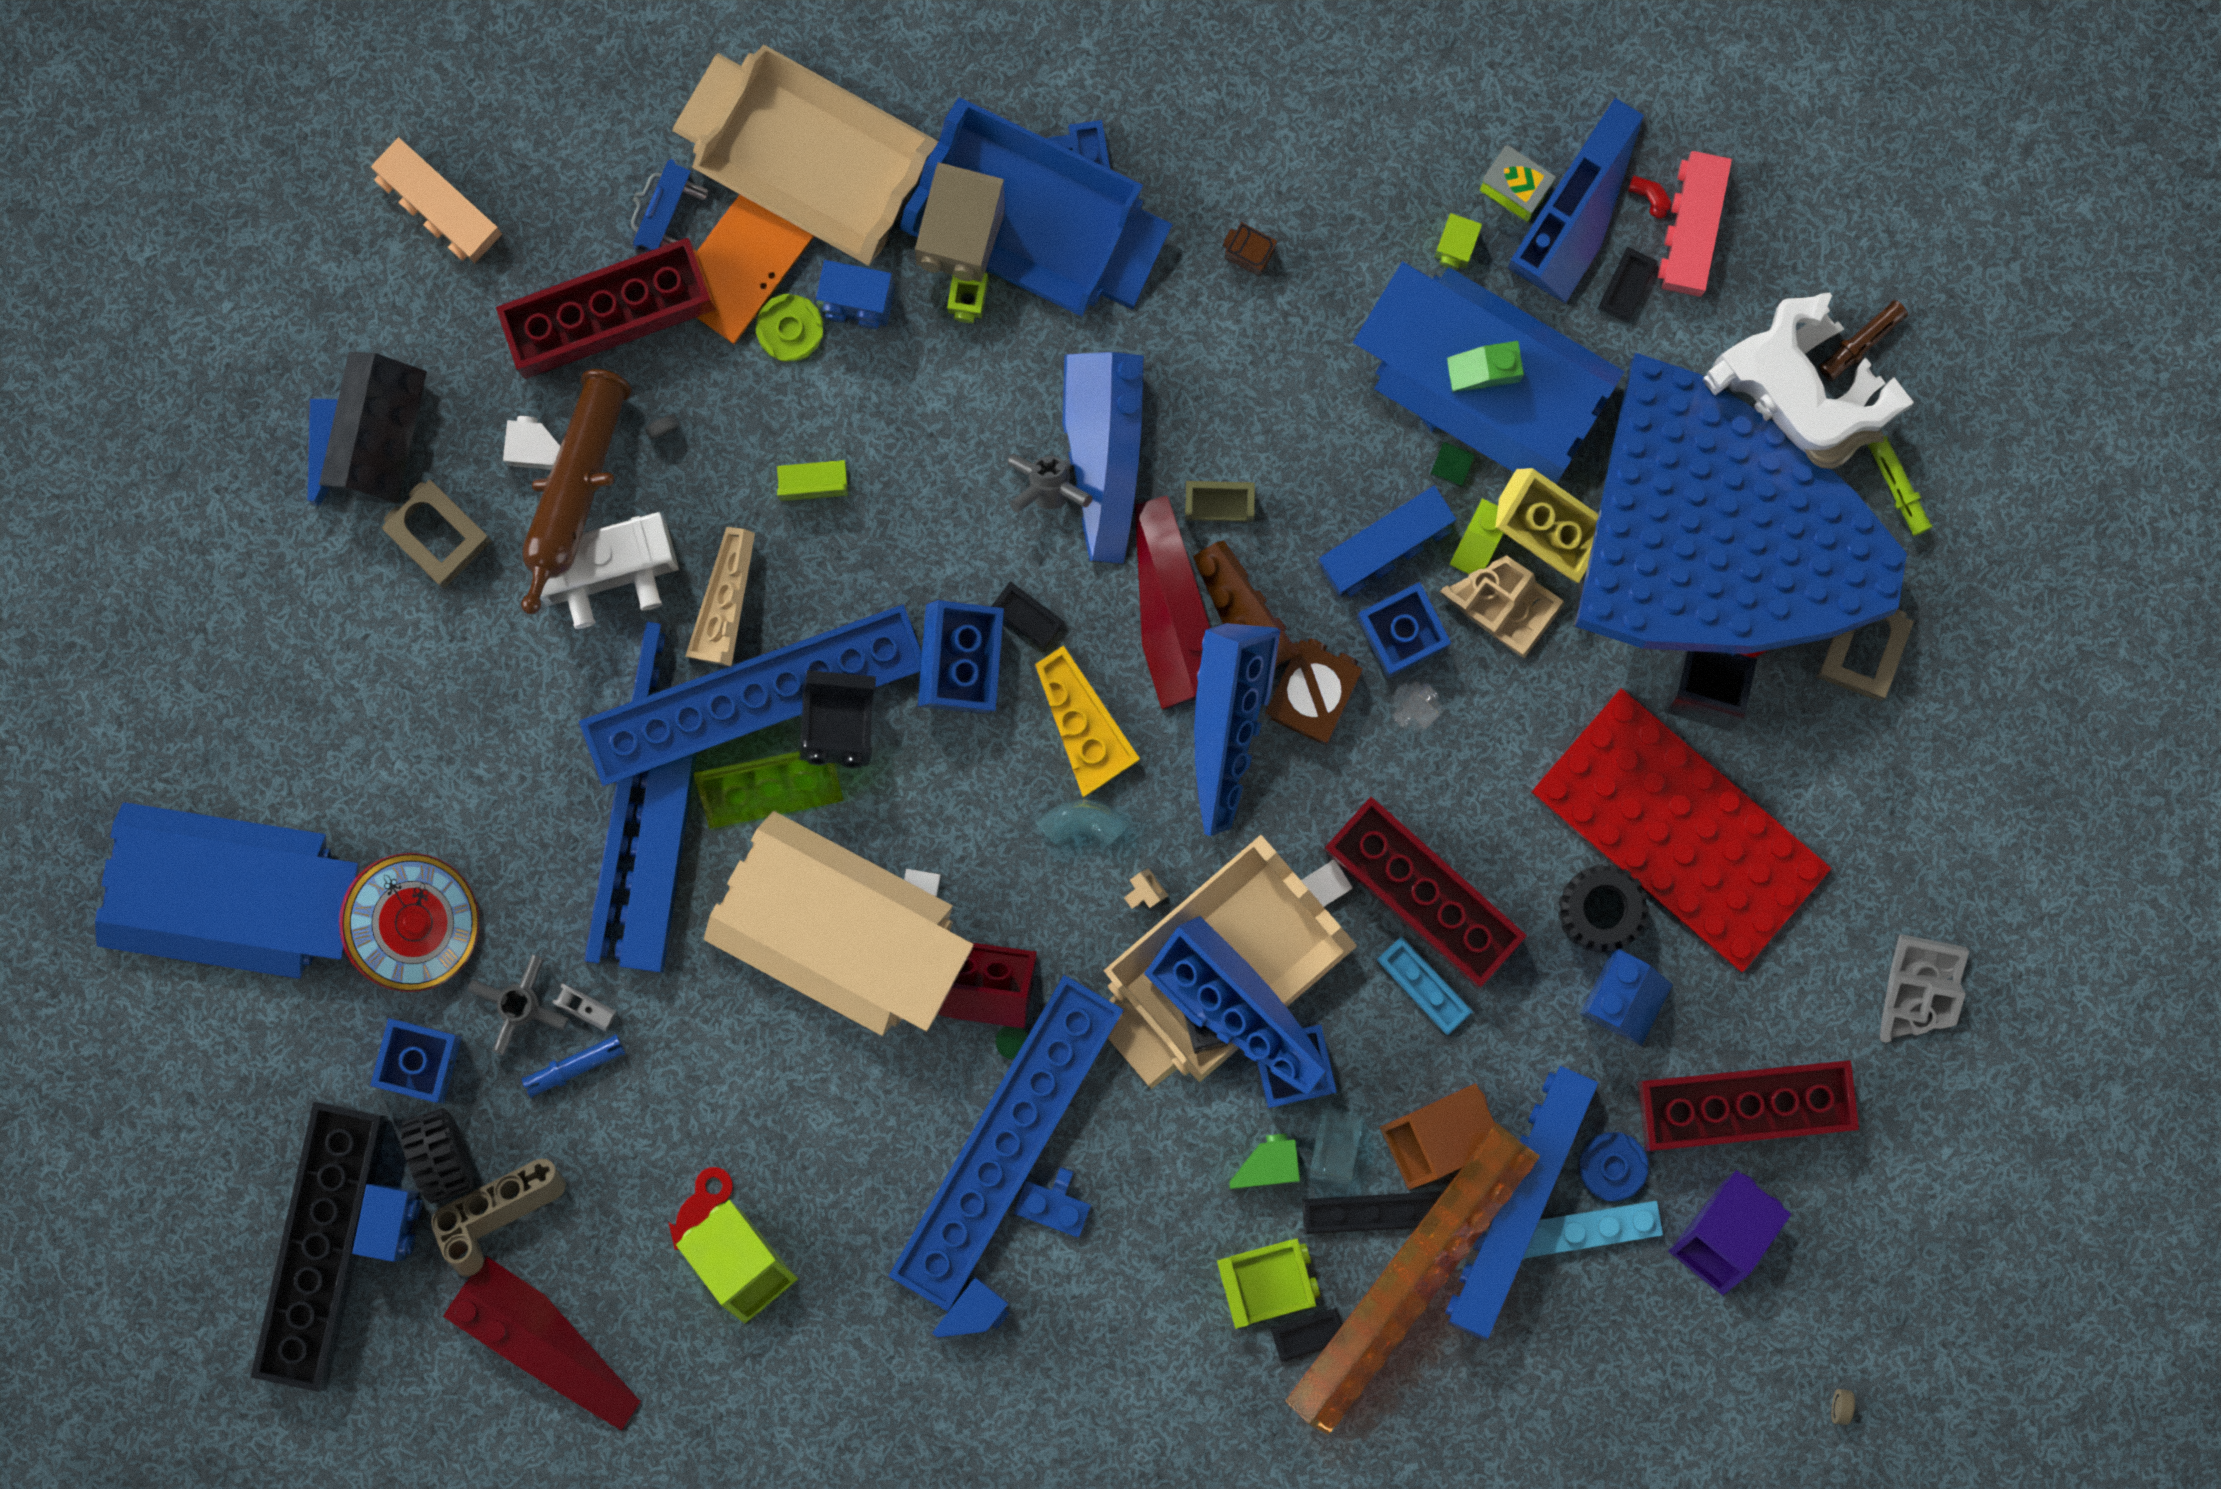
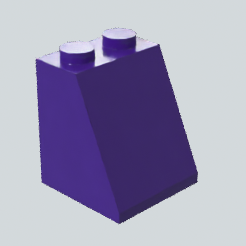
M1736 1170L1722 1182L1668 1252L1723 1296L1750 1275L1791 1216V1213L1784 1208L1778 1199L1767 1195L1757 1187L1751 1177L1741 1174Z

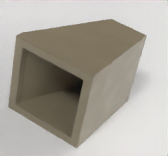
M938 162L915 247L916 265L929 272L937 273L941 271L952 274L963 281L975 280L982 282L1005 214L1004 179Z

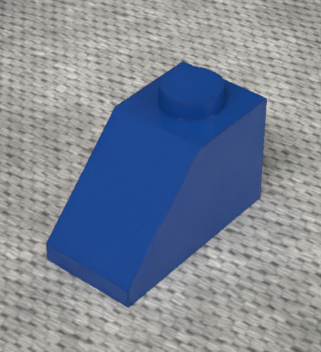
M975 1277L932 1334L936 1337L986 1332L991 1325L998 1329L1009 1315V1312L1005 1310L1009 1302L978 1277Z

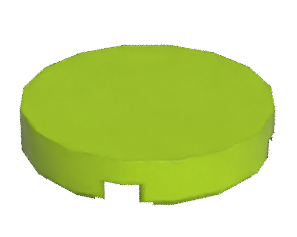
M782 294L770 299L761 308L757 319L756 335L761 347L769 356L782 362H796L809 357L818 348L823 338L824 323L818 308L809 299L793 294Z

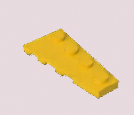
M1064 645L1035 664L1082 797L1085 798L1140 761V758Z

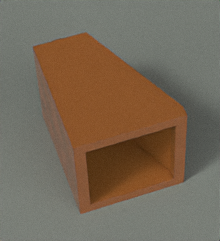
M1476 1083L1380 1126V1130L1408 1190L1439 1179L1506 1147L1502 1140L1501 1129L1494 1122L1487 1108V1099Z

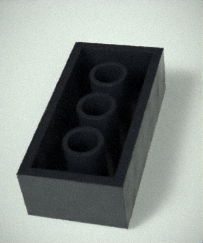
M348 353L319 485L372 502L398 504L427 371L377 353Z

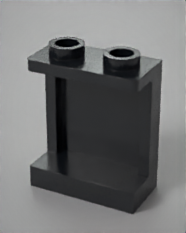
M807 670L802 693L799 760L807 761L809 764L816 766L828 763L842 764V766L850 769L869 765L872 756V747H870L872 702L876 686V676Z

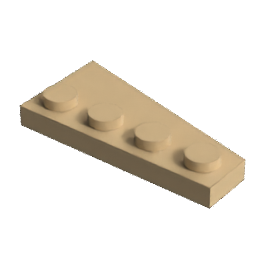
M726 527L685 657L696 661L731 667L755 533L746 529Z

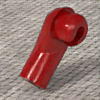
M1633 175L1628 191L1647 197L1651 203L1650 215L1655 218H1664L1667 215V210L1671 208V200L1663 186L1657 182Z

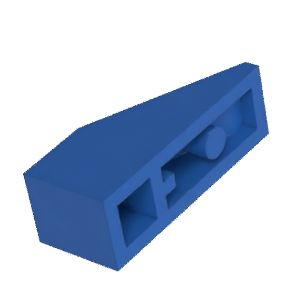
M310 399L307 501L314 506H321L330 489L319 485L338 399Z

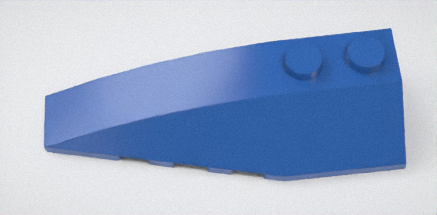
M1201 916L1179 925L1144 972V975L1193 1023L1199 1027H1208L1217 1033V1038L1226 1044L1231 1042L1245 1051L1244 1055L1254 1062L1258 1060L1271 1068L1273 1074L1306 1095L1314 1090L1329 1070L1309 1037L1274 991L1249 963Z

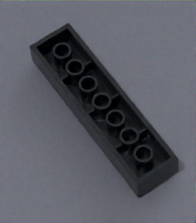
M313 1101L250 1378L316 1392L327 1390L357 1255L352 1254L366 1184L374 1183L389 1116Z

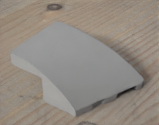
M1899 934L1880 1029L1881 1042H1890L1892 1038L1911 1033L1914 1035L1927 1033L1933 1028L1943 1029L1957 1025L1966 994L1960 982L1969 954L1967 947Z

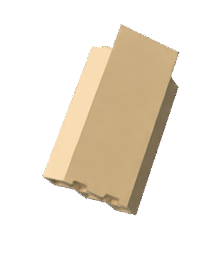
M763 45L755 54L749 53L742 66L717 53L672 130L695 143L693 153L696 154L692 168L868 266L882 251L889 239L887 236L895 221L900 220L903 215L904 209L912 197V192L922 176L924 164L939 142L766 45Z
M773 811L756 829L750 840L753 842V847L745 861L740 860L727 883L730 888L723 902L720 905L716 903L712 910L703 940L881 1036L892 1025L897 1027L902 1019L927 1032L974 945L950 932L953 922L949 920L953 905Z
M1262 835L1257 837L1103 970L1112 981L1108 988L1113 992L1114 996L1109 1001L1124 1009L1108 1039L1151 1089L1177 1069L1184 1076L1190 1072L1201 1082L1239 1049V1047L1230 1042L1228 1046L1194 1054L1183 1012L1144 975V972L1179 925L1201 916L1249 963L1286 1007L1357 947L1349 935Z

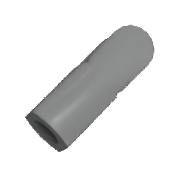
M562 983L560 987L563 989L557 1000L553 999L552 1003L607 1032L617 1011ZM575 995L583 999L577 1011L569 1007Z

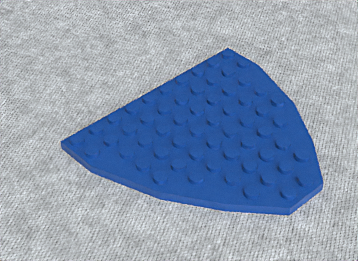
M1635 352L1629 367L1575 627L1642 649L1749 654L1829 639L1894 615L1899 608L1907 553L1860 496L1832 469L1821 468L1812 463L1807 457L1806 452L1799 449L1772 419L1765 421L1762 413L1726 390H1722L1717 395H1714L1703 382L1704 376L1699 373Z

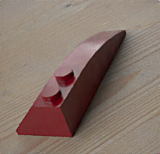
M1168 495L1135 505L1141 641L1161 710L1196 700L1197 674L1200 669L1203 651L1202 641L1205 631L1210 629Z
M973 943L972 951L937 1015L974 1022L1025 1028L1031 1001L1037 951Z
M486 1257L481 1269L472 1275L462 1286L442 1316L528 1374L621 1431L641 1402L545 1294L489 1257Z

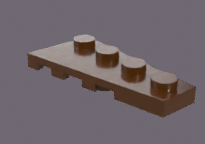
M1224 540L1216 542L1193 555L1223 624L1264 626L1280 629L1275 667L1303 653L1298 643H1292L1284 631L1287 628L1279 617L1274 618L1265 606L1267 600L1261 591L1254 590L1247 580L1248 573Z

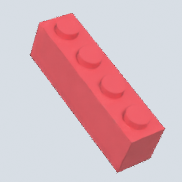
M1691 151L1687 161L1681 160L1677 180L1683 181L1681 193L1675 192L1671 206V213H1676L1674 226L1668 225L1664 241L1665 246H1670L1668 258L1661 259L1657 278L1663 279L1661 289L1702 297L1706 291L1732 159Z

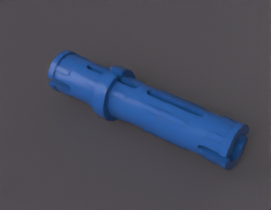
M617 1034L559 1062L553 1060L549 1062V1067L521 1078L524 1087L527 1088L529 1097L533 1098L535 1095L556 1085L562 1087L567 1084V1080L620 1055H625L622 1044L619 1045L620 1039Z

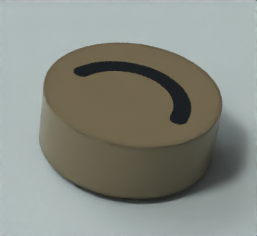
M1837 1389L1833 1396L1832 1422L1834 1424L1848 1425L1851 1423L1855 1411V1396L1851 1390Z

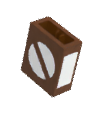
M1309 638L1307 642L1300 639L1298 645L1303 650V653L1290 660L1264 717L1326 746L1363 669L1357 666L1359 661L1349 655L1340 653L1337 657L1326 651L1328 646L1315 639Z

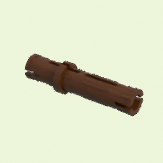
M1893 300L1849 340L1844 339L1839 344V349L1818 366L1821 374L1828 381L1834 382L1852 364H1858L1863 359L1862 355L1888 334L1898 323L1909 316L1906 308L1899 301Z

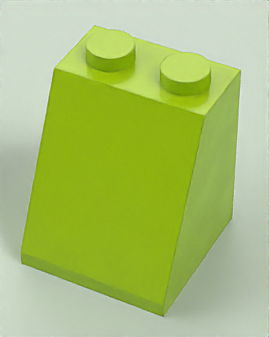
M731 1200L716 1206L710 1212L707 1219L700 1225L687 1230L682 1240L676 1244L721 1306L744 1324L798 1280L796 1275L744 1212Z

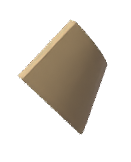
M1507 555L1492 562L1485 569L1474 571L1469 574L1468 578L1450 587L1448 585L1443 587L1440 591V594L1464 615L1522 658L1527 656L1565 605L1561 598L1536 582L1534 573Z

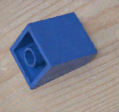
M1619 949L1610 953L1579 1015L1642 1046L1673 984L1651 965Z

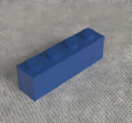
M1434 485L1319 557L1317 563L1339 597L1345 593L1352 597L1367 587L1364 581L1376 574L1378 579L1392 572L1396 568L1393 563L1405 556L1407 561L1419 555L1425 550L1422 545L1434 538L1437 543L1454 532L1451 526L1455 524L1457 519Z

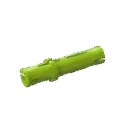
M1884 436V442H1872L1867 447L1870 449L1896 500V503H1894L1896 510H1901L1914 537L1933 528V525L1930 523L1919 501L1921 499L1919 492L1915 493L1888 440V436Z

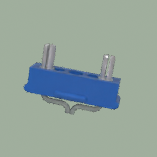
M673 159L667 161L662 173H654L649 177L643 192H636L632 201L637 204L631 219V227L637 232L633 241L634 250L642 249L649 252L660 246L678 241L666 236L665 233L682 193L685 192L701 200H705L706 195H708V189L688 181L691 171L676 165ZM660 178L640 227H637L636 221L642 208L641 201L638 198L645 197L654 179Z

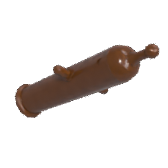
M590 369L583 372L580 380L583 389L551 473L547 478L534 480L531 485L535 492H543L522 550L524 564L533 574L528 595L524 596L521 601V608L527 614L533 615L539 612L541 608L540 597L546 582L550 578L555 579L563 576L573 565L595 491L599 487L610 486L615 481L612 473L601 472L623 400L630 397L632 388L627 380L605 369Z

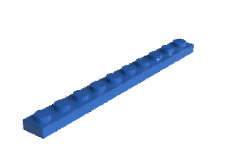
M647 621L645 624L631 702L648 696L649 686L656 687L659 667L653 666L656 653L662 654L665 641V633H660L661 624ZM640 774L616 782L584 962L599 964L600 957H607L610 938L604 937L606 923L613 924L616 904L610 903L612 889L619 890L622 870L616 869L618 856H625L629 836L622 834L625 821H632L635 802L629 801L631 787H638Z

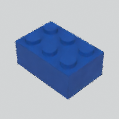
M942 600L926 604L917 707L977 714L996 711L1004 608Z

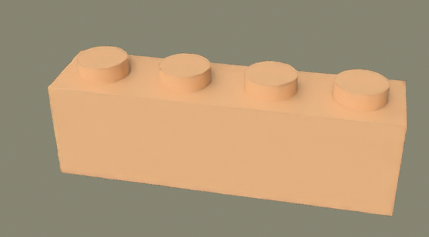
M399 137L371 166L378 175L374 181L388 194L392 190L402 197L398 203L412 216L417 212L420 213L427 220L423 225L436 238L443 234L451 242L448 248L460 260L464 261L468 257L475 264L502 235L495 224Z

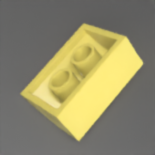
M1516 469L1499 498L1495 527L1569 579L1579 583L1588 567L1598 514L1535 469Z

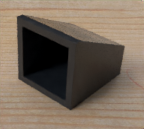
M1685 651L1670 686L1665 713L1732 731L1746 714L1757 659L1738 653L1732 656L1730 653Z

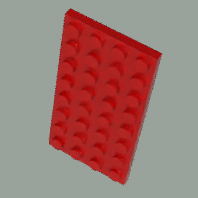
M1622 688L1619 689L1531 791L1535 797L1614 865L1618 866L1621 870L1626 869L1631 872L1630 875L1634 879L1638 878L1642 883L1640 886L1740 973L1747 968L1832 869Z

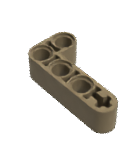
M540 1158L441 1207L432 1216L431 1225L443 1257L458 1274L462 1276L476 1274L484 1262L483 1253L477 1239L560 1197L565 1191V1178L551 1161ZM519 1191L518 1195L515 1198L510 1199V1197L515 1192ZM488 1207L483 1214L479 1215L482 1209ZM456 1223L453 1229L447 1231L452 1224ZM468 1251L465 1257L459 1259L462 1253Z

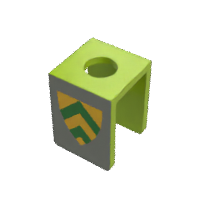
M1506 145L1484 176L1480 191L1521 219L1529 222L1552 188L1556 176Z

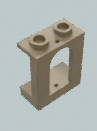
M429 479L426 483L420 482L410 491L408 495L410 499L401 508L396 506L385 516L384 521L386 523L381 528L438 585L445 589L492 540ZM423 503L433 506L465 538L442 563L406 527L405 521Z
M1899 609L1896 610L1894 615L1881 619V621L1889 623L1890 635L1874 679L1842 667L1855 629L1832 638L1824 662L1819 666L1816 678L1874 700L1882 701L1887 696L1914 621L1907 619V614Z

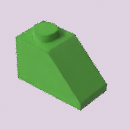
M1518 341L1486 345L1447 358L1452 393L1519 383L1524 375Z
M1287 1133L1266 1135L1267 1142L1259 1143L1229 1181L1230 1189L1300 1181L1295 1139L1288 1140Z

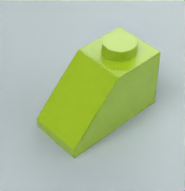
M1483 498L1481 499L1449 564L1450 566L1467 574L1486 568L1503 535V532L1495 527L1498 511L1497 505Z

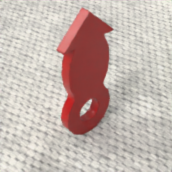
M709 1167L702 1170L695 1181V1194L684 1202L678 1212L676 1226L668 1222L675 1250H678L676 1244L682 1240L687 1230L700 1225L709 1217L710 1212L718 1204L725 1202L730 1197L733 1190V1181L724 1169ZM712 1177L718 1178L722 1183V1189L717 1194H710L706 1190V1182Z

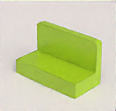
M845 460L777 466V496L780 501L848 496Z

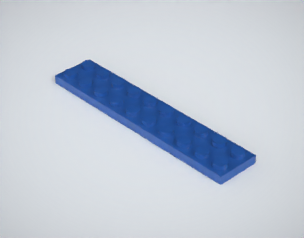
M904 604L582 719L578 723L601 785L604 787L801 715L803 682L807 670L876 676L875 688L920 672L922 652Z
M1063 975L888 1275L890 1278L944 1310H950L1124 1009L1068 976Z

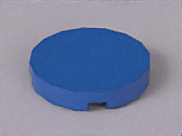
M1606 1132L1594 1137L1584 1146L1579 1158V1174L1584 1186L1594 1196L1606 1201H1622L1634 1196L1643 1187L1648 1175V1158L1644 1148L1633 1137L1621 1132Z

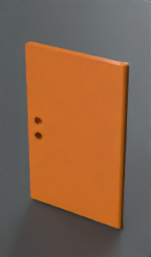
M739 194L696 251L717 309L696 318L735 345L815 236Z

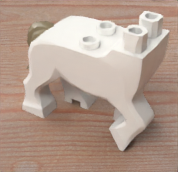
M1830 292L1814 297L1783 300L1776 308L1770 330L1753 335L1721 354L1716 359L1713 368L1703 378V382L1714 395H1717L1726 387H1729L1732 392H1745L1751 395L1757 402L1754 405L1755 409L1763 414L1765 421L1772 419L1799 449L1806 452L1807 457L1812 463L1821 468L1833 469L1844 464L1864 444L1884 442V434L1881 428L1893 418L1908 410L1914 402L1895 377L1887 384L1881 376L1876 378L1869 369L1871 363L1866 357L1855 371L1854 381L1850 390L1838 399L1826 398L1822 381L1815 367L1805 354L1844 330L1839 321L1834 324L1827 314L1830 312L1827 307L1832 297ZM1796 323H1806L1796 331ZM1884 386L1877 402L1873 406L1865 407L1870 396Z

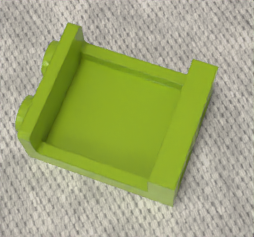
M1298 1238L1216 1260L1235 1329L1302 1309L1316 1307L1315 1299L1321 1297L1316 1278H1309L1305 1265L1311 1264L1306 1243L1299 1245Z

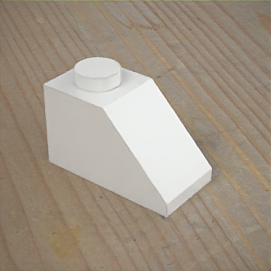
M518 416L517 421L507 420L503 461L507 466L552 470L561 446L542 423H537V418Z

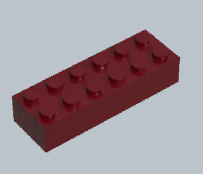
M689 237L495 307L516 370L524 379L717 310L696 249Z
M1372 796L1323 850L1477 989L1484 985L1527 936Z
M1851 1060L1637 1082L1645 1151L1859 1130Z

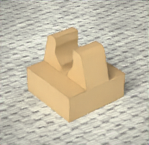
M1148 868L1130 879L1135 889L1125 896L1124 899L1132 909L1144 901L1151 908L1162 902L1169 895Z

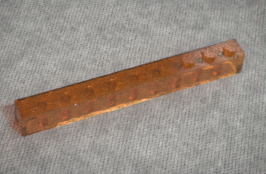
M1498 1123L1494 1125L1285 1400L1309 1425L1329 1435L1333 1428L1339 1424L1345 1412L1355 1399L1361 1395L1364 1387L1383 1366L1384 1361L1396 1345L1403 1340L1412 1324L1425 1311L1431 1299L1447 1282L1448 1277L1460 1261L1467 1256L1470 1248L1482 1232L1489 1227L1492 1219L1511 1198L1514 1190L1524 1177L1531 1172L1534 1164L1540 1158L1539 1154Z

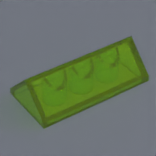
M799 751L694 773L709 829L768 817L773 811L784 814L844 801L837 764L811 765L807 761L799 760Z

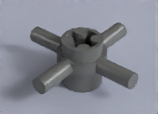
M1015 453L1011 454L1008 458L1009 466L1029 476L1030 487L1010 502V507L1014 512L1019 513L1033 501L1039 507L1051 510L1064 506L1068 498L1083 507H1088L1091 504L1092 496L1070 484V473L1074 471V465L1071 466L1069 457L1063 461L1055 456H1046L1037 459L1034 463Z
M532 954L520 984L510 985L503 991L472 979L468 992L496 1003L498 1013L504 1020L492 1048L493 1052L505 1055L516 1027L528 1024L534 1019L562 1031L566 1028L569 1018L540 1007L538 996L532 990L545 959ZM522 996L527 998V1004H525V1008L520 1013V1016L513 1014L514 1007L509 1005V1002L512 998L519 999Z

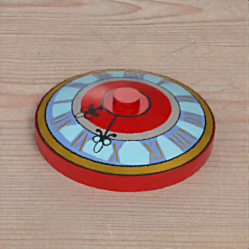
M418 853L395 854L372 863L353 880L341 904L339 931L341 942L349 960L364 977L390 990L416 992L428 990L445 983L466 964L477 941L479 912L470 886L452 866L429 855Z

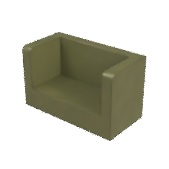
M1186 481L1185 521L1253 522L1255 482Z

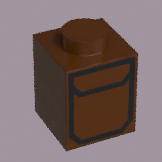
M1241 222L1237 230L1230 229L1222 244L1226 248L1225 259L1261 277L1276 250L1277 240Z

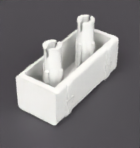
M660 512L642 517H632L628 521L584 532L573 565L563 576L555 579L550 578L546 582L540 599L546 606L568 601L575 629L586 628L596 623L593 618L588 595L630 583H635L642 611L660 607L662 602L659 598L654 577L679 570L666 520Z

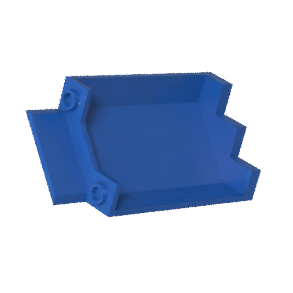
M958 97L944 120L939 142L924 164L919 186L904 209L899 229L918 238L938 162L1004 179L1005 214L986 271L1083 317L1089 305L1096 306L1101 295L1133 310L1173 225L1141 209L1144 201L1139 199L1143 185Z
M1403 261L1352 342L1382 360L1375 373L1380 376L1374 388L1375 390L1512 472H1515L1516 469L1533 468L1555 484L1558 483L1625 372L1452 268L1448 267L1441 278L1435 275L1432 279ZM1513 341L1519 342L1524 372L1521 382L1452 393L1447 364L1448 357L1486 345Z
M122 803L112 824L110 838H114L112 857L110 860L106 859L101 885L105 887L102 908L97 907L95 930L97 947L301 979L305 966H311L314 956L341 960L344 947L339 931L340 909L349 886L357 877L358 863L331 859V849L326 848V834L132 803Z

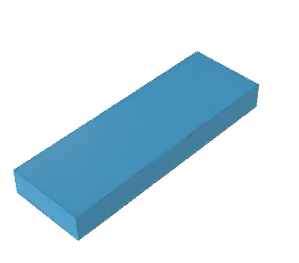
M1402 936L1377 959L1379 964L1447 1036L1473 1013Z

